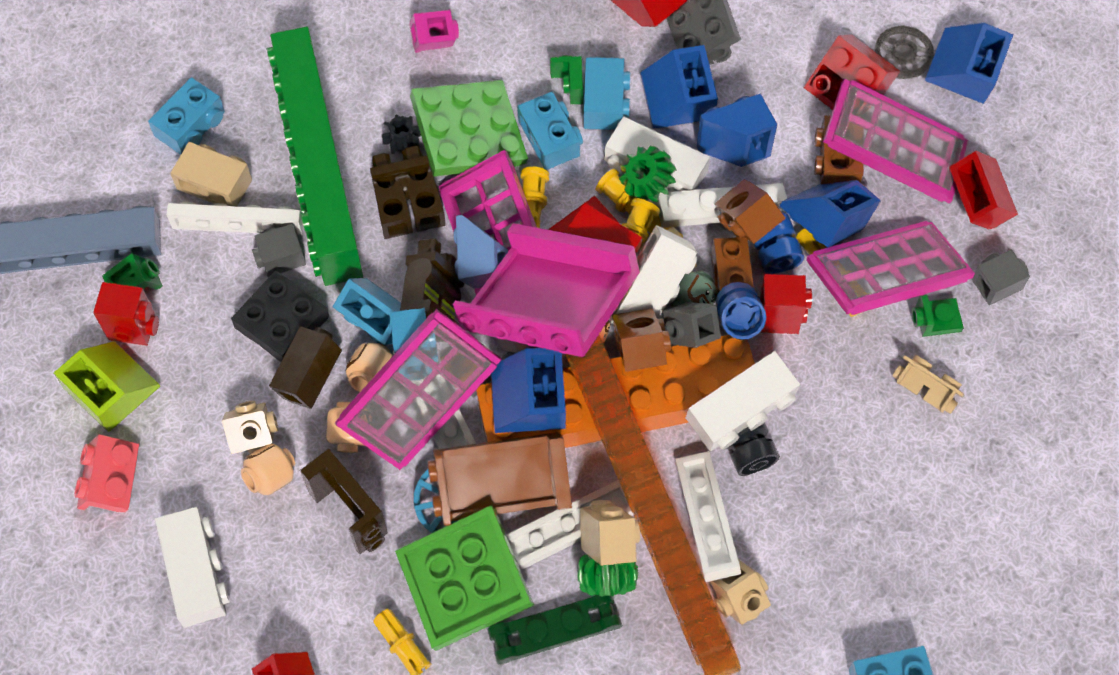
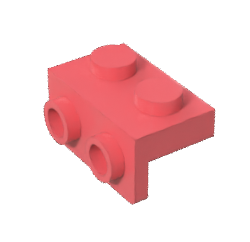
M98 434L89 444L84 445L80 457V464L84 465L83 476L78 478L74 491V496L79 498L77 509L85 510L89 506L116 512H126L129 510L139 449L138 443Z

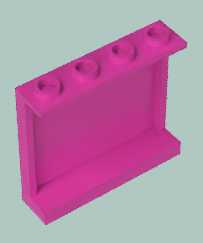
M513 223L507 231L511 249L471 303L456 300L453 303L460 327L471 333H479L502 340H510L533 347L558 351L563 354L584 357L640 273L634 246Z

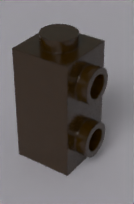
M300 327L269 387L282 399L312 409L342 352V349L332 340L334 336L319 327H315L314 330Z

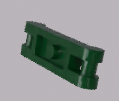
M594 595L564 606L488 627L489 638L495 642L497 649L494 652L497 664L501 665L620 629L622 627L620 616L614 613L612 604L615 603L613 596L601 597L600 595ZM598 609L601 620L591 623L588 612ZM518 633L521 644L511 646L508 636Z

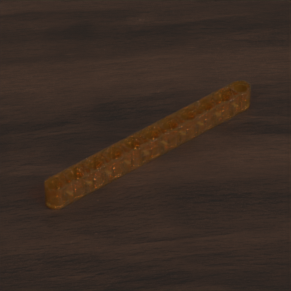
M598 335L584 357L565 354L635 521L639 524L640 533L697 666L701 665L705 675L735 674L741 671L737 654L601 337Z

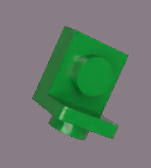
M562 55L550 58L551 78H563L564 94H570L571 105L583 104L582 56Z
M132 253L102 275L106 283L141 287L143 289L149 287L155 290L163 287L158 276L160 271L155 262L149 258L146 259Z
M924 294L919 296L916 306L912 308L913 324L915 327H920L922 337L958 333L964 329L956 298L929 301L928 295Z

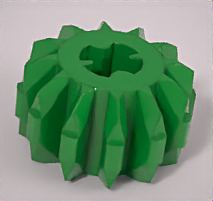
M650 145L648 149L638 146L635 156L627 154L630 161L626 165H620L621 170L625 174L619 180L625 186L624 190L629 196L658 202L660 193L669 195L666 187L668 184L676 183L675 178L671 175L677 169L671 162L668 153L662 152L656 146Z
M587 554L580 557L577 581L581 591L589 595H600L602 597L618 594L625 595L627 592L636 589L638 580V565H636V562L600 565Z

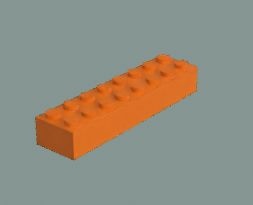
M726 335L697 348L679 345L671 346V351L666 352L667 365L625 372L621 357L563 368L566 429L495 433L492 383L480 385L476 389L486 442L559 432L564 437L565 448L689 423L686 420L688 408L755 364L748 339L741 340Z

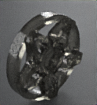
M895 26L885 30L878 37L874 51L881 57L880 47L888 53L884 59L887 61L893 59L895 63H892V65L896 68L899 64L901 65L900 73L896 77L900 79H912L921 76L929 69L934 57L933 44L928 36L910 26ZM895 34H903L899 40L888 38ZM910 35L911 40L906 39V37ZM916 38L919 39L926 48L916 46ZM883 42L893 44V47L890 48ZM917 52H922L928 55L918 56ZM927 60L923 66L918 68V63L916 61L921 62ZM911 64L913 66V70L909 71L906 65Z

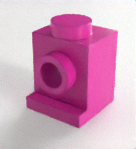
M451 10L413 14L409 23L415 53L452 47L456 39L459 38L457 20H452ZM435 30L440 36L431 37L429 31Z

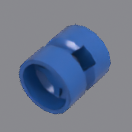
M782 213L786 219L754 244V247L759 250L758 258L765 274H776L792 270L804 261L803 251L797 238H794L796 232L788 214Z
M742 282L730 283L721 289L715 304L726 333L733 338L741 340L749 339L759 334L765 326L766 311L755 289L749 284Z

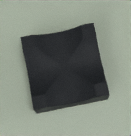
M275 270L231 317V320L236 330L282 362L299 328L304 327L310 330H314L315 327L320 328L329 318V314L325 305Z

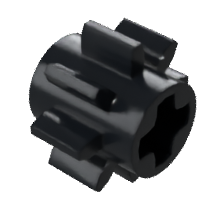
M397 114L390 123H383L385 133L381 135L383 145L390 144L391 154L396 153V151L402 153L405 148L413 146L420 147L419 137L421 133L418 125L413 126L412 116L407 118Z

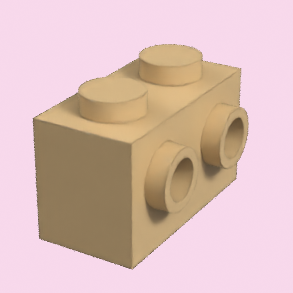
M188 142L170 172L177 190L213 204L223 203L235 207L238 206L252 182L248 165L241 158L234 155L228 157L217 153L215 149L208 145L202 144L199 146Z
M610 500L592 501L589 507H580L581 550L600 565L636 562V543L640 542V527L634 517L623 511V508L612 504Z

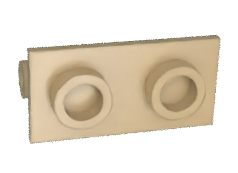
M915 354L913 359L905 355L903 359L908 362L906 368L901 365L898 366L893 374V377L897 379L896 383L902 385L915 395L919 394L924 385L930 389L923 400L940 410L941 413L946 411L951 414L958 405V402L953 400L956 394L962 398L964 397V393L959 391L962 384L947 374L939 378L930 372L933 365Z

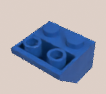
M986 23L946 27L940 38L925 81L984 104L997 83L1014 34Z
M705 45L672 50L640 72L652 129L700 122L701 114H704L710 108L717 107L718 97Z
M761 93L751 97L743 96L732 104L721 108L713 107L704 114H701L696 147L703 154L743 167L771 157L778 124Z
M853 180L816 185L783 200L780 207L789 214L793 221L801 224L808 230L816 241L828 248L864 230L881 200L859 181Z
M530 348L501 360L497 364L496 369L491 373L495 433L566 429L562 353L545 348Z

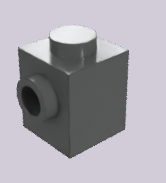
M293 224L280 228H268L261 234L254 235L258 248L252 249L257 268L265 267L268 277L275 270L283 273L306 265Z
M1011 249L1001 255L996 252L986 257L977 266L974 278L971 280L990 306L1023 290L1030 275L1025 262L1017 258Z
M686 302L663 311L665 331L668 330L671 345L697 348L721 338L717 308L714 304Z

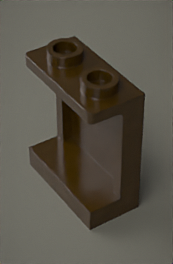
M329 448L300 470L308 493L316 503L335 491L356 516L358 521L349 528L355 550L359 554L366 550L372 552L384 543V536L388 531L382 511Z

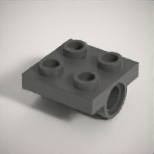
M691 0L667 17L676 48L681 49L705 45L709 65L714 64L713 61H717V63L726 61L732 54L730 46L741 40L727 0Z

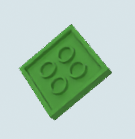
M503 80L414 88L411 90V103L433 177L463 173L503 150L508 152L514 167L527 163L528 156Z
M492 505L395 551L430 645L435 651L534 606L500 519Z

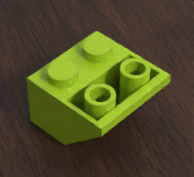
M115 341L81 349L53 372L63 389L108 433L160 388L159 383Z

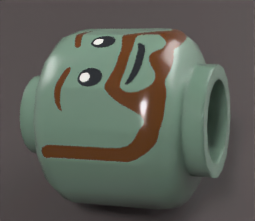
M701 270L685 274L679 283L680 290L676 299L670 303L671 308L686 302L714 304L718 290L713 283V278Z

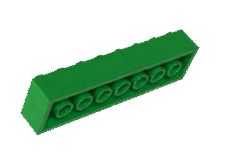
M306 26L272 33L270 37L273 47H268L267 53L270 66L272 67L273 82L278 96L279 111L284 125L285 140L289 149L290 164L296 182L295 188L302 211L301 217L308 240L307 246L315 277L322 276L324 286L347 282L349 278H364L309 28Z

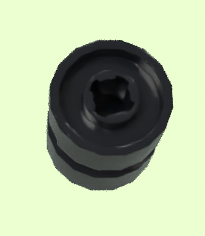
M765 422L754 430H750L747 427L739 432V439L727 448L728 450H733L731 460L740 476H748L767 469L780 459L773 440L765 438L768 433Z

